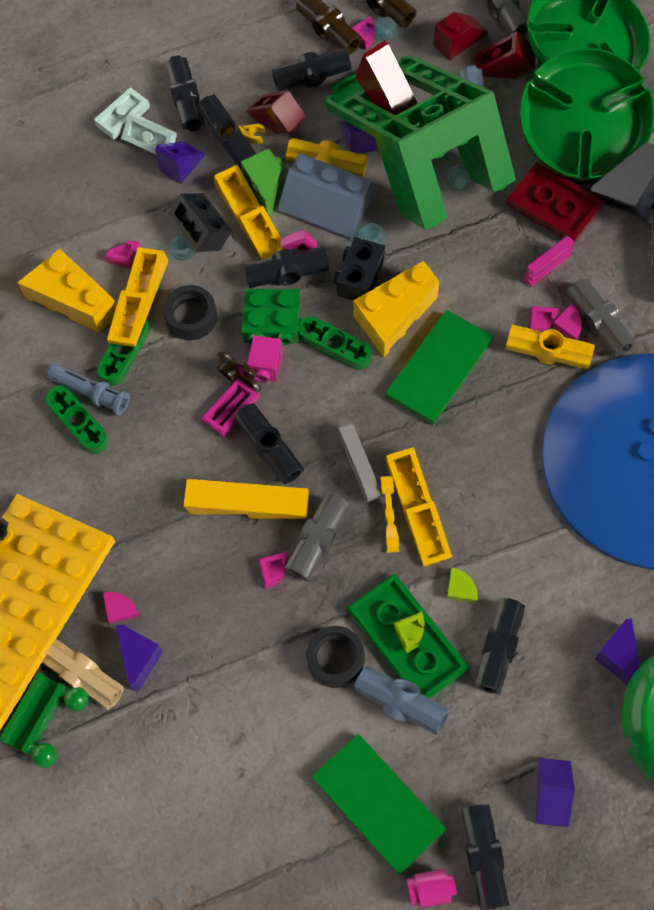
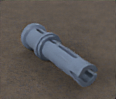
M53 363L47 372V379L87 396L94 405H103L113 410V413L117 416H121L129 405L130 393L126 391L119 392L111 388L110 384L105 381L99 383L92 381L57 363Z

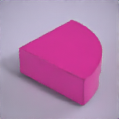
M370 16L352 27L362 36V43L360 45L365 50L372 45L375 38L374 22Z
M305 230L280 239L283 249L309 250L317 248V241Z
M126 241V244L119 245L116 248L112 247L105 255L106 262L131 269L137 249L141 247L140 242Z
M570 304L554 321L553 327L566 337L577 340L580 335L582 319L577 308Z
M531 306L529 329L541 332L550 329L557 319L559 308Z
M287 552L258 559L265 589L274 587L285 576L287 572L285 571V566L289 561Z
M116 592L103 593L110 624L140 617L136 606L128 597Z

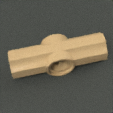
M56 639L49 646L45 653L46 656L42 661L46 667L56 672L59 678L68 686L82 687L90 698L107 710L115 706L124 691V687L119 682L99 670L100 667L81 652L75 653Z

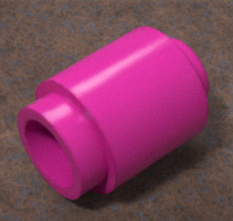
M445 868L414 874V878L406 879L412 907L419 905L421 909L451 903V895L457 894L453 874L447 875Z

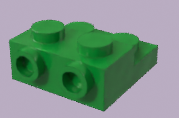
M245 289L242 318L243 342L252 344L253 336L255 335L281 339L284 346L299 343L300 289Z

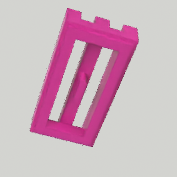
M569 236L564 237L527 266L524 281L530 287L536 284L571 257L570 252L573 250L572 246L575 242Z
M237 378L203 415L201 421L203 424L209 425L211 430L217 431L224 438L237 424L234 415L246 404L256 403L260 395ZM241 388V393L226 407L223 413L215 421L212 420L215 417V415L223 408V406L232 398V396ZM248 395H250V396L242 403V405L233 413V415L225 422V424H224L223 426H221V425L223 424V422L232 414V412L240 405V403H241Z

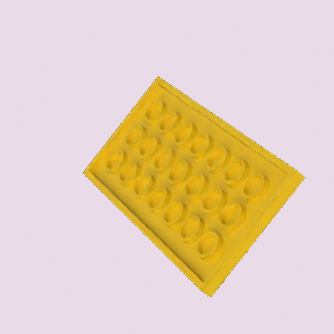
M16 494L2 516L9 524L6 537L3 541H0V730L44 660L47 649L56 640L115 543V539L111 535L19 494Z

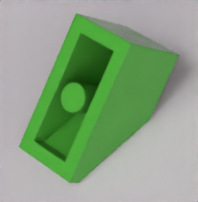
M268 148L241 161L242 173L261 206L265 208L267 214L270 215L273 213L283 185L282 172L285 169L279 156L274 157Z

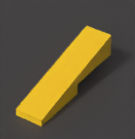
M238 164L214 175L215 187L261 260L269 259L277 251L283 250L280 235L265 208L260 206Z
M138 247L126 290H121L107 338L108 343L131 347L136 346L169 262L163 250Z
M414 447L386 455L384 461L389 475L393 477L394 488L423 567L452 558L435 503L431 500Z
M187 479L183 506L191 515H247L250 519H307L309 490L308 488Z

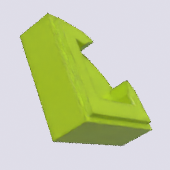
M452 567L447 599L477 604L478 592L473 580L465 572Z
M422 612L394 623V628L406 653L412 651L422 639L425 624Z

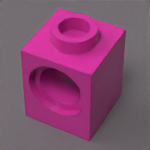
M253 336L247 364L256 372L254 380L262 383L269 381L277 382L283 354L281 339Z

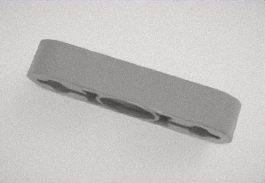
M348 423L337 427L340 441L365 501L369 502L381 498L379 485L353 424Z

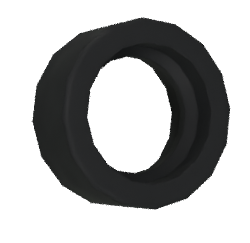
M196 285L181 286L173 290L165 299L163 305L165 322L170 332L176 337L188 341L198 340L207 336L214 329L217 321L215 301L210 292L203 287ZM196 301L205 305L207 312L205 317L194 324L179 323L174 317L175 310L185 302Z
M336 625L321 629L311 638L306 650L308 670L313 678L323 686L331 688L346 687L356 681L363 670L365 662L363 643L357 634L346 627ZM334 639L342 640L349 644L354 655L351 667L344 673L336 675L324 671L317 659L320 647L325 642Z

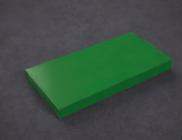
M446 309L387 390L385 397L434 426L488 349L494 336Z
M395 573L347 607V612L397 677L417 685L420 693L432 699L470 670L468 664ZM422 612L425 622L422 639L412 651L406 653L396 633L394 623Z
M359 734L312 776L315 783L399 876L447 830Z

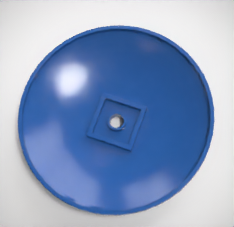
M636 354L602 363L583 374L567 388L552 410L543 439L542 462L545 481L556 508L569 526L583 540L601 553L617 561L643 569L654 570V354Z

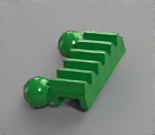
M38 672L3 731L0 740L30 755L37 767L48 768L52 766L57 759L56 748L50 743H36L41 741V734L47 730L49 720L54 718V711L60 707L61 699L64 700V704L69 710L81 711L88 704V694L82 687L68 688Z

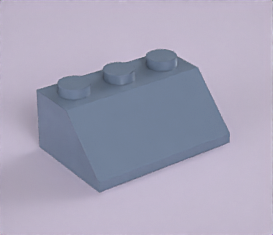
M299 153L287 174L278 206V213L351 240L372 200L373 181Z

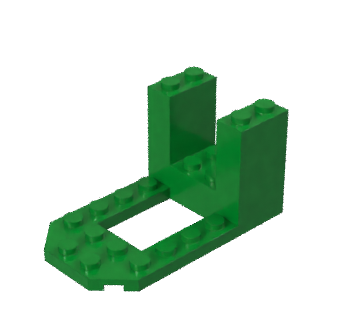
M410 55L402 57L401 62H398L407 83L433 96L394 115L372 103L356 81V73L335 83L332 88L333 95L327 96L325 104L327 110L375 137L399 213L424 230L436 227L439 222L448 218L432 159L444 156L447 151L457 146L465 176L492 192L505 189L516 178L494 92Z

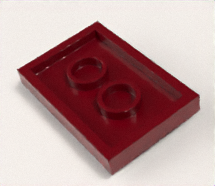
M536 162L509 195L506 205L562 238L569 236L576 243L603 208L605 201Z

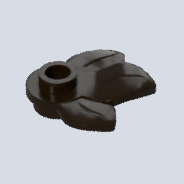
M223 351L217 354L220 357V364L217 366V369L225 378L231 382L239 378L252 389L258 392L261 391L259 385L253 380L256 372L251 366L241 360H236Z

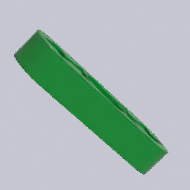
M313 316L305 317L299 322V338L304 344L356 370L365 369L370 365L372 351L367 343ZM312 327H315L316 333L306 334V329L310 330ZM331 338H339L343 344L339 348L333 349L327 345V341ZM364 352V358L354 359V353Z
M147 318L137 344L131 348L130 352L119 354L116 352L119 345L110 343L97 368L102 382L105 381L110 386H116L124 380L150 332ZM115 366L117 373H111L107 376L106 370L111 371Z
M56 386L50 389L46 395V402L53 414L87 452L92 454L103 452L108 446V437L101 425L66 387ZM57 397L65 400L69 407L66 411L59 402L56 403L55 399ZM82 414L85 416L82 424L73 426L69 423L73 415ZM88 429L95 437L99 438L100 441L95 444V442L90 441L86 433Z

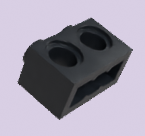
M204 193L180 194L168 213L196 252L221 250L232 233V229Z
M358 237L353 238L351 246H346L344 249L342 269L337 268L334 275L333 284L336 285L337 296L354 301L375 288L385 261V245ZM365 257L367 259L359 260L358 258ZM350 280H358L359 282H357V283H351V282H349V281H350Z

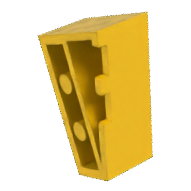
M60 248L17 282L26 300L40 303L52 312L62 313L68 316L70 320L96 332L103 330L113 320L116 310L114 299Z
M422 261L353 301L354 318L384 358L397 340L406 334V330L412 323L417 321L438 298L439 280L428 265Z

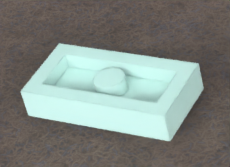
M130 87L94 119L95 125L114 140L123 132L128 114L134 113L141 116L150 108L149 101Z
M129 113L121 139L156 155V145L174 143L177 133L139 115Z

